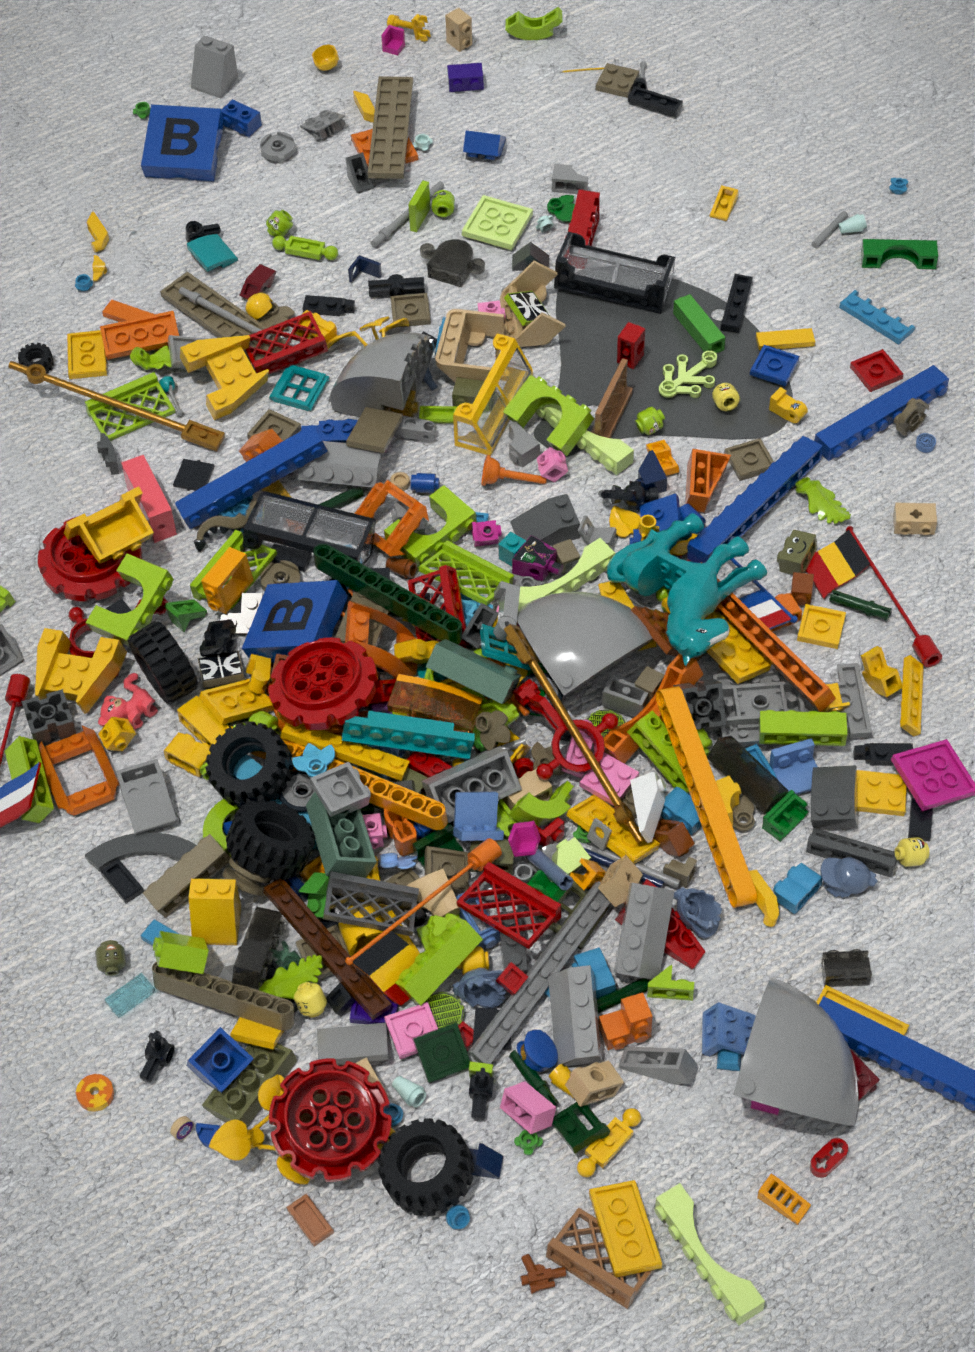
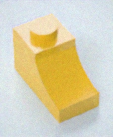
M727 776L716 780V784L733 826L732 810L736 805H739L741 789L737 782L734 783L731 777Z

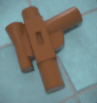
M530 1254L521 1257L528 1272L527 1275L520 1276L522 1286L529 1284L531 1294L539 1290L555 1287L553 1279L566 1276L565 1267L545 1269L541 1264L535 1265Z

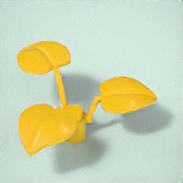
M386 316L374 322H369L360 327L359 330L363 332L371 328L375 340L379 338L375 326H381L390 317ZM407 318L398 319L378 332L382 333L383 338L390 329L399 326L409 327V321ZM350 331L332 338L327 343V347L329 349L337 341L352 336L357 337L364 346L368 344L356 331Z
M613 506L609 517V525L617 529L616 536L626 538L631 533L633 534V529H639L641 541H643L651 529L659 532V526H656L654 516L644 515L640 517L635 512ZM692 533L688 540L679 541L669 553L676 556L687 554L689 541L695 539L698 535Z
M277 1074L263 1082L260 1086L258 1100L263 1109L269 1111L273 1097L275 1095L281 1096L284 1093L280 1089V1084L285 1079L283 1076ZM269 1114L257 1125H254V1128L247 1130L246 1124L240 1120L227 1121L216 1131L210 1141L209 1148L234 1161L244 1159L249 1154L250 1149L255 1147L259 1150L268 1149L276 1151L273 1145L263 1144L264 1133L260 1130V1127L269 1120ZM280 1156L277 1158V1167L286 1179L296 1184H308L309 1178L291 1169L290 1163L292 1158L286 1157L282 1159Z

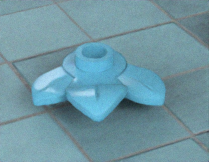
M308 743L304 749L303 756L292 758V762L298 771L306 772L309 777H314L327 771V766L334 761L335 751L332 745H328L320 750L311 743Z

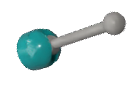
M171 376L163 377L159 384L165 393L169 392L177 410L176 415L181 417L184 412L180 409L173 394L175 389L174 379Z

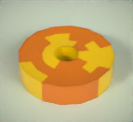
M102 1074L86 1076L79 1082L76 1088L78 1103L87 1111L96 1112L105 1109L110 1105L114 1097L111 1081ZM93 1091H99L96 1095L91 1094Z

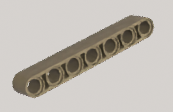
M157 962L152 966L154 987L160 991L282 1031L291 1029L295 1024L293 1003L289 1000L207 973L199 974L158 967Z

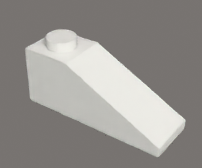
M655 772L630 780L639 831L647 843L653 840L665 803L664 791H666V785L662 778L659 779Z

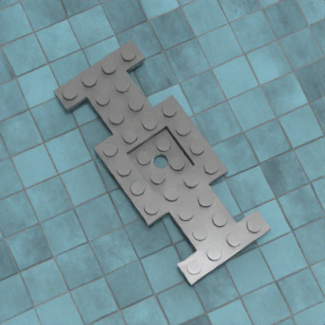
M858 663L838 664L837 674L839 682L825 684L838 683L842 703L850 702V706L840 712L847 715L850 739L871 737L872 729ZM771 669L740 684H737L728 673L712 674V679L722 683L724 700L718 701L719 705L725 709L726 725L708 727L701 723V728H704L706 732L720 731L723 748L746 747L755 744L758 746L773 745L759 744V726L752 723L759 722L760 711H819L777 669ZM762 700L766 704L759 706L755 701Z

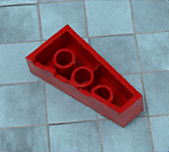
M579 189L568 232L581 235L585 239V245L592 246L600 219V192ZM572 254L568 255L567 262L571 266L575 267V269L585 270L588 258Z

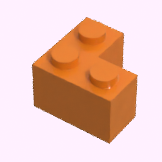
M271 428L251 436L239 452L247 462L283 442V440Z
M643 993L621 999V1010L599 1016V1029L607 1050H619L634 1042L642 1043L651 1038L653 1016Z

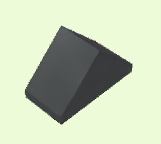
M363 152L346 157L347 177L356 192L373 188L372 179L368 178V166Z
M530 242L512 255V271H524L533 261L549 268V255Z
M481 602L463 632L462 640L478 649L481 645V625L492 626L498 616V612Z

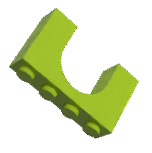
M530 374L503 413L509 420L516 421L524 428L534 413L542 406L548 404L561 406V420L549 435L547 441L554 449L568 456L594 421V417L590 413L591 409L584 404L581 406L576 404L577 401L570 395L565 397L561 394L562 391L554 385L552 387L548 386L547 382L540 376L535 378Z
M445 485L429 496L431 509L446 521L445 526L437 533L431 535H421L413 531L409 536L407 544L400 549L405 554L401 556L404 559H412L417 564V569H419L421 564L439 552L444 542L447 540L452 543L458 541L463 534L472 530V522L477 523L476 512ZM400 519L384 529L385 540L391 535Z
M126 554L117 572L122 579L143 588V598L140 604L134 610L123 614H117L96 605L86 624L92 631L107 638L120 640L122 644L129 647V637L151 623L154 612L162 604L163 597L172 587L174 579L168 570Z

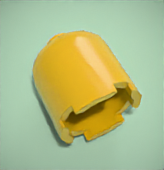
M371 905L364 907L370 914L376 911ZM359 911L353 913L357 918L364 917ZM380 916L375 918L378 922H383ZM338 923L340 933L350 956H353L383 932L381 930Z

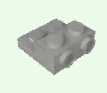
M350 762L310 778L311 786L330 817L346 810L351 813L369 805L370 790L367 785H363L358 770L356 768L353 769Z

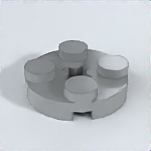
M277 132V135L273 136L270 133L264 136L260 142L262 157L270 161H276L279 164L285 163L286 159L292 157L296 151L294 138L285 132Z

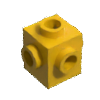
M111 717L98 735L107 750L123 751L134 738L136 732L128 719Z

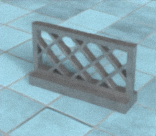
M331 871L326 891L323 919L385 931L416 906L419 888ZM334 895L343 896V897L340 898V899H337ZM356 899L363 900L365 902L360 904ZM349 901L354 907L347 909L343 903ZM377 903L388 906L381 908ZM371 905L376 911L370 914L364 907ZM337 907L341 913H331L329 910ZM400 908L410 909V910H408V911H406V912H403ZM393 910L398 916L391 918L386 912ZM359 911L364 917L357 918L353 913ZM415 913L405 920L409 928L398 925L392 931L397 934L412 936ZM381 915L386 921L378 922L375 918Z

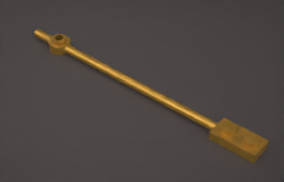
M14 361L9 363L8 367L10 369L27 374L28 381L33 384H40L46 381L181 431V439L216 452L225 438L224 432L189 420L184 425L46 374L45 368L40 364H33L27 367Z
M509 624L504 628L507 634V641L517 650L518 653L516 655L523 664H528L611 799L615 806V813L613 814L619 824L623 823L628 827L637 844L643 842L645 839L634 822L633 813L621 801L540 668L538 664L539 659L519 626Z

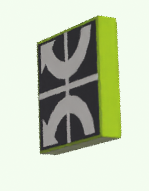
M533 291L507 293L504 297L522 326H528L541 313L549 315Z

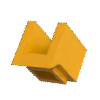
M581 858L579 862L587 869L584 875L573 872L569 874L585 891V889H591L595 882H601L606 871L596 862Z

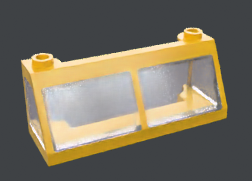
M498 333L493 340L495 363L473 404L462 403L453 414L455 446L490 456L509 422L508 417L503 413L504 409L530 374L533 376V369L516 339Z

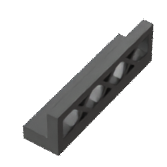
M813 828L807 842L806 853L823 858L843 859L852 857L863 862L870 871L890 878L897 861L894 851Z

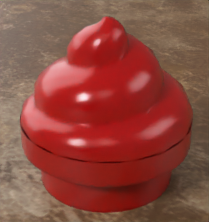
M520 758L513 765L516 776L519 778L526 772L534 770L533 762L528 758Z

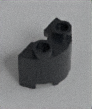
M232 619L209 622L204 633L205 640H203L200 646L202 657L233 652L236 639H232L231 629L235 628Z

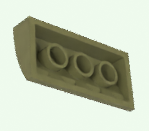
M278 1043L274 1049L248 1044L245 1051L254 1060L222 1093L214 1089L202 1104L203 1108L225 1123L236 1119L248 1126L262 1108L258 1100V1091L262 1083L277 1074L285 1077L297 1062L293 1051Z

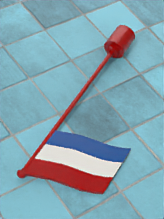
M23 674L11 675L7 687L5 701L11 706L0 748V766L15 708L23 706L21 701L27 699L31 680ZM38 762L24 774L0 787V828L16 820L31 808L41 762Z

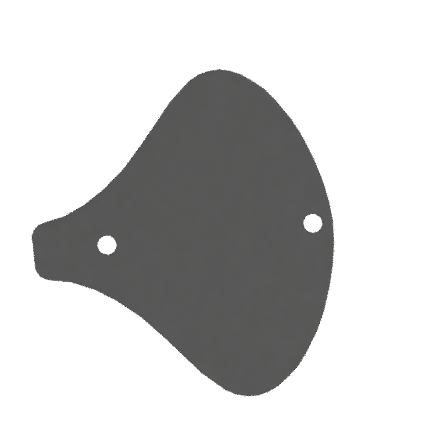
M616 267L591 268L576 272L575 274L611 283ZM620 267L615 284L645 291L647 284H655L657 280L663 281L664 276ZM674 278L671 280L661 314L558 289L556 319L566 325L558 333L561 356L558 389L562 391L561 394L565 397L567 395L573 397L577 401L576 404L580 406L582 404L587 407L590 405L599 406L619 366V363H617L618 335L626 324L630 322L645 328L644 356L634 369L627 367V386L633 388V394L611 437L612 439L656 435L718 439L766 437L779 431L788 421L769 410L770 397L782 387L787 390L786 394L793 398L789 381L786 386H782L750 375V370L760 353L756 341V332L760 331L743 315L739 333L720 330L725 336V349L717 353L716 365L712 368H705L695 375L703 377L707 375L713 376L715 378L714 387L706 388L703 384H682L681 386L687 387L693 385L700 386L701 396L693 398L690 394H676L670 398L663 397L659 393V386L665 380L663 375L664 365L671 364L674 366V375L672 376L674 381L678 378L677 356L683 354L688 357L687 372L702 361V354L704 353L673 314L674 300L690 294L719 330L722 320L713 319L711 312L715 309L725 310L727 302L703 289ZM721 383L732 384L740 396L738 406L731 411L725 412L720 410L713 401V390ZM651 406L656 410L660 409L665 417L663 428L651 435L641 434L635 423L637 414ZM543 418L535 427L533 434L535 439L545 447L553 448L548 443L547 438L555 428ZM595 418L587 429L589 432H591L593 429V426L595 424ZM576 444L568 456L565 457L572 456L584 449H580Z

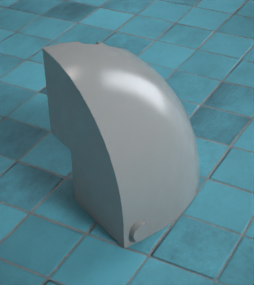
M399 333L385 336L366 345L349 360L338 376L329 396L332 410L357 417L361 416L365 407L388 411L389 407L403 410L409 395L418 396L435 349L433 339H430L431 336L420 333Z
M586 592L555 593L537 598L518 608L517 622L564 696L574 694L605 671H610L653 641L646 626L631 611L630 607L603 595Z
M770 978L755 1017L733 1095L816 1119L844 1125H855L859 1096L858 1078L850 1048L839 1027L814 999L788 983Z

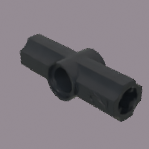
M394 274L386 280L368 281L369 297L425 293L424 277L404 278L402 275Z

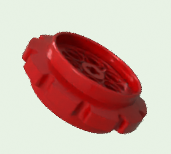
M74 518L63 522L64 525L59 529L54 528L42 542L44 549L38 552L40 573L43 574L44 583L50 590L56 594L64 592L65 598L69 600L85 602L87 599L95 598L96 600H101L117 594L118 588L127 587L131 583L122 579L117 572L125 555L130 554L142 559L140 547L134 551H131V549L125 551L124 555L117 560L112 558L106 562L99 563L79 535L67 540L64 534L66 522Z
M333 637L320 638L317 641L306 642L294 648L288 653L289 656L285 660H280L271 674L273 684L269 686V696L275 710H278L280 718L294 727L304 724L306 730H325L329 726L345 724L346 720L359 715L358 710L361 707H367L376 693L374 682L378 681V673L373 658L368 657L366 649L353 641L342 643L340 638Z
M334 1058L311 1061L308 1071H302L301 1068L292 1071L280 1084V1089L284 1093L281 1096L275 1095L272 1099L269 1110V1124L277 1127L275 1131L271 1132L272 1143L280 1158H292L290 1163L291 1169L306 1178L314 1179L317 1174H322L325 1182L347 1180L351 1178V1171L356 1168L360 1172H364L371 1167L381 1155V1151L377 1147L378 1144L388 1142L392 1117L383 1111L389 1107V1100L380 1082H369V1071L360 1065L346 1061L344 1066H338ZM317 1094H323L327 1098L323 1103H317L313 1100ZM345 1095L350 1098V1102L342 1105L337 1099ZM308 1113L312 1115L313 1119L309 1123H304L300 1120L301 1115ZM327 1116L334 1118L333 1124L326 1121ZM355 1116L360 1119L361 1123L357 1126H351L348 1123V1119ZM313 1135H320L323 1141L320 1144H313L310 1138ZM343 1136L347 1139V1143L343 1146H338L334 1143L335 1138Z

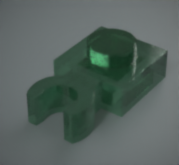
M285 941L281 942L282 951H277L274 946L271 947L272 955L278 959L276 963L279 967L288 970L291 962H295L299 966L301 958L295 950L289 953L288 944Z

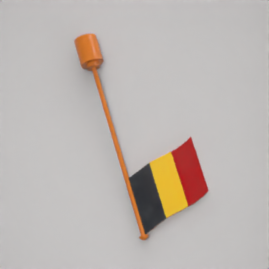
M487 838L467 855L469 865L350 958L347 957L345 959L346 964H353L365 973L383 994L394 1003L402 1006L410 998L395 982L399 979V975L405 969H409L415 962L418 954L392 930L469 869L483 871V867L488 862L493 863L502 855V851L497 842Z

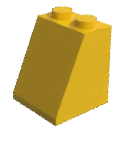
M191 878L189 890L191 935L204 938L206 945H237L242 906L236 880Z

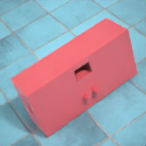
M144 455L121 462L128 491L139 486L143 493L138 506L154 532L152 536L154 543L177 535L172 509Z

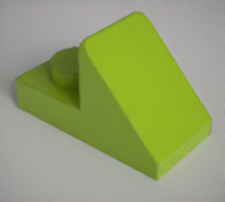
M672 965L648 982L647 997L693 1001L694 982H689L685 979L671 980Z

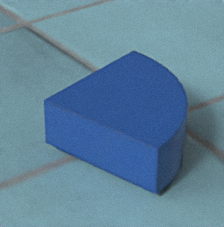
M196 1123L198 1138L205 1147L209 1148L210 1141L220 1128V1125Z

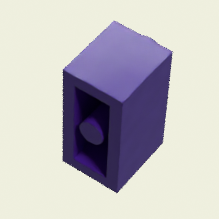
M482 62L447 65L449 92L484 90Z

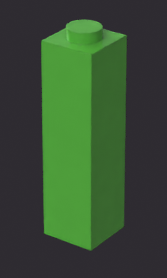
M689 294L674 300L673 314L704 352L714 351L716 354L724 351L725 336L695 299Z

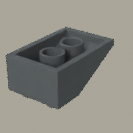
M568 494L548 498L511 520L514 533L526 541L532 535L552 546L569 539L575 540L580 538L578 532L580 522Z
M856 765L813 767L811 785V823L813 828H858Z

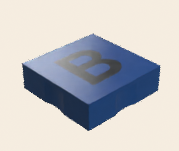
M151 104L141 162L144 176L215 181L218 162L217 152L224 125L221 109Z
M338 580L268 584L242 650L248 658H250L251 654L271 658V663H274L276 654L289 656L288 653L306 642L310 643L320 638L332 637L334 627L341 616L348 595Z

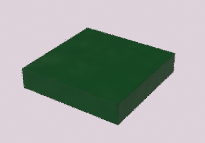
M457 1022L412 1038L428 1083L469 1068L470 1059Z

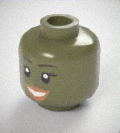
M104 941L96 949V966L99 971L105 972L106 975H117L126 966L125 949L117 941Z

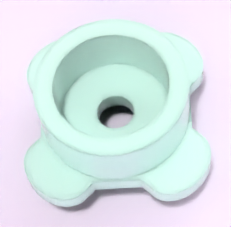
M419 134L415 137L413 146L415 149L427 151L433 140L426 134Z
M553 215L540 217L537 221L536 229H540L541 232L550 230L554 226L552 222Z

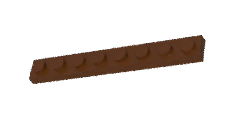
M280 878L264 887L263 893L316 955L322 957V962L372 1020L391 1008V1002L365 973L353 964H346L345 959L351 956L285 880Z

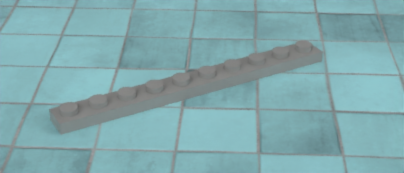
M595 882L526 974L528 976L527 980L513 996L511 995L469 1050L468 1053L477 1062L487 1064L493 1062L549 986L548 977L562 969L611 903L598 889L601 882Z

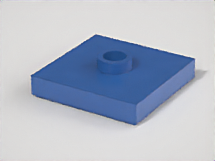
M764 345L750 370V375L786 386L799 362L800 356Z
M675 493L641 505L640 517L652 515L656 519V526H659V531L668 529L673 521H681L678 495Z

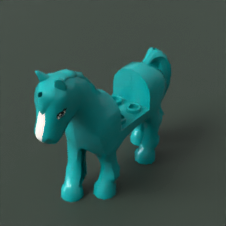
M694 513L689 514L683 521H673L668 529L659 532L651 529L643 541L630 544L615 553L607 566L609 582L626 583L631 590L642 596H650L662 586L671 589L667 598L670 614L668 615L666 634L671 646L683 656L685 666L691 658L703 655L713 645L725 640L729 635V625L725 619L713 618L705 620V618L737 588L767 576L765 566L755 559L748 563L746 567L735 568L726 578L717 583L718 572L725 562L735 557H743L749 553L747 543L738 536L731 539L728 544L716 546L706 563L686 561L669 553L670 550L679 541L688 540L692 533L698 534L704 529L702 520Z

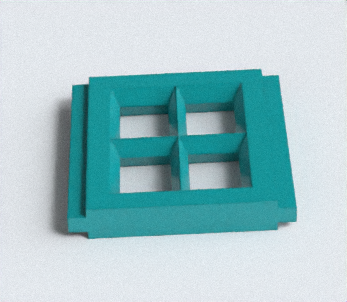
M291 365L285 368L269 399L273 400V402L301 410L312 411L330 378L324 373ZM294 374L303 376L299 385L290 383ZM307 378L317 380L312 389L303 386ZM286 387L296 389L292 398L282 395ZM300 390L309 393L305 401L295 399Z
M485 624L481 625L480 637L483 656L530 671L531 668L528 664H523L516 655L508 653H518L514 646L509 645L507 640H501L503 642L494 640L498 639L494 635V627Z

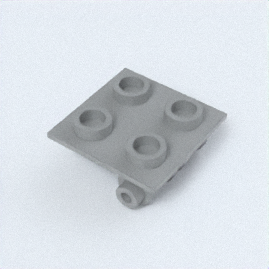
M324 110L315 118L306 119L305 123L300 125V127L314 131V139L321 141L330 136L331 133L334 134L343 129L346 125L343 118L346 116Z

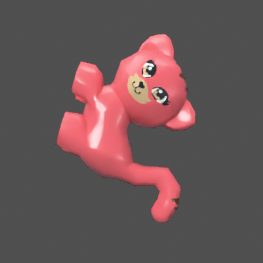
M137 673L128 675L123 681L124 688L133 692L129 701L126 702L123 698L106 696L104 698L100 711L101 717L98 720L99 725L104 727L111 717L128 718L133 729H138L143 725V721L140 719L142 714L150 718L157 713L158 710L153 705L155 700L145 689L132 684L139 677Z

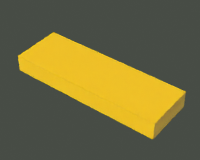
M812 328L756 332L759 351H761L764 345L776 349L811 347L815 346L816 342Z

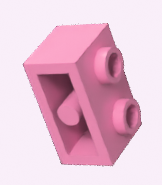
M526 1081L504 1089L500 1108L530 1134L552 1126L556 1106Z

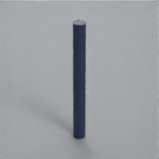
M584 848L591 857L590 860L608 868L615 862V860ZM641 872L643 874L640 879L641 882L648 879L656 887H663L664 881Z

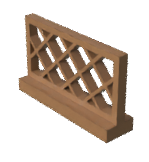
M626 359L621 360L595 412V424L591 433L611 438L633 394V388L627 386L628 360Z
M578 1208L556 1238L553 1237L548 1243L546 1257L559 1266L565 1267L567 1271L628 1309L633 1303L634 1297L654 1270L631 1274L636 1275L637 1284L634 1288L624 1282V1276L618 1279L614 1276L613 1272L604 1270L602 1263H610L608 1257L601 1258L599 1248H604L605 1245L604 1242H597L595 1233H600L597 1219L581 1208ZM580 1217L588 1222L589 1228L577 1229L575 1222ZM591 1234L593 1243L580 1245L578 1235ZM574 1236L576 1245L567 1246L561 1240L564 1237ZM595 1249L597 1258H585L582 1250Z

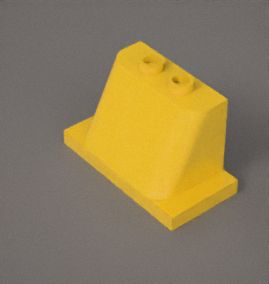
M138 486L122 494L118 502L88 517L84 513L66 522L64 534L67 540L79 535L99 563L106 562L112 558L117 560L124 555L125 551L129 549L134 551L140 548L142 543L150 539L154 534L138 506L143 494L140 487Z

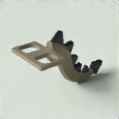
M253 497L245 515L238 513L235 517L214 516L203 522L197 532V539L193 541L197 551L201 552L206 545L203 538L210 537L209 530L213 534L217 533L218 527H220L222 534H225L229 529L233 532L235 530L241 531V528L245 527L257 498Z

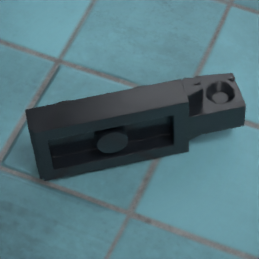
M305 295L302 310L303 313L308 310L313 314L318 313L319 315L340 317V314L344 313L354 314L355 300Z
M866 743L854 746L853 758L854 760H865V762L870 763V766H894L891 761L892 756L913 749V743Z

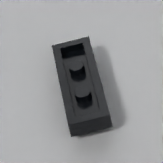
M637 86L633 88L628 96L629 103L676 117L683 106L682 100Z

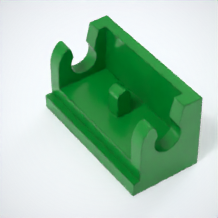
M790 790L763 817L762 829L781 842L808 815L809 811L805 809L808 804L796 795L793 790Z

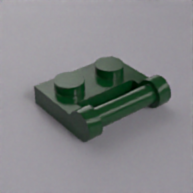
M575 1102L555 1115L552 1126L574 1154L598 1138H606L610 1133L609 1127L605 1123H601L592 1112L590 1104L580 1107ZM578 1114L585 1116L593 1126L591 1130L588 1131L577 1117Z

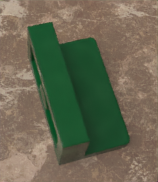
M450 823L445 828L436 830L413 843V854L417 856L418 862L424 869L425 848L427 846L464 852V849L453 835L454 828Z

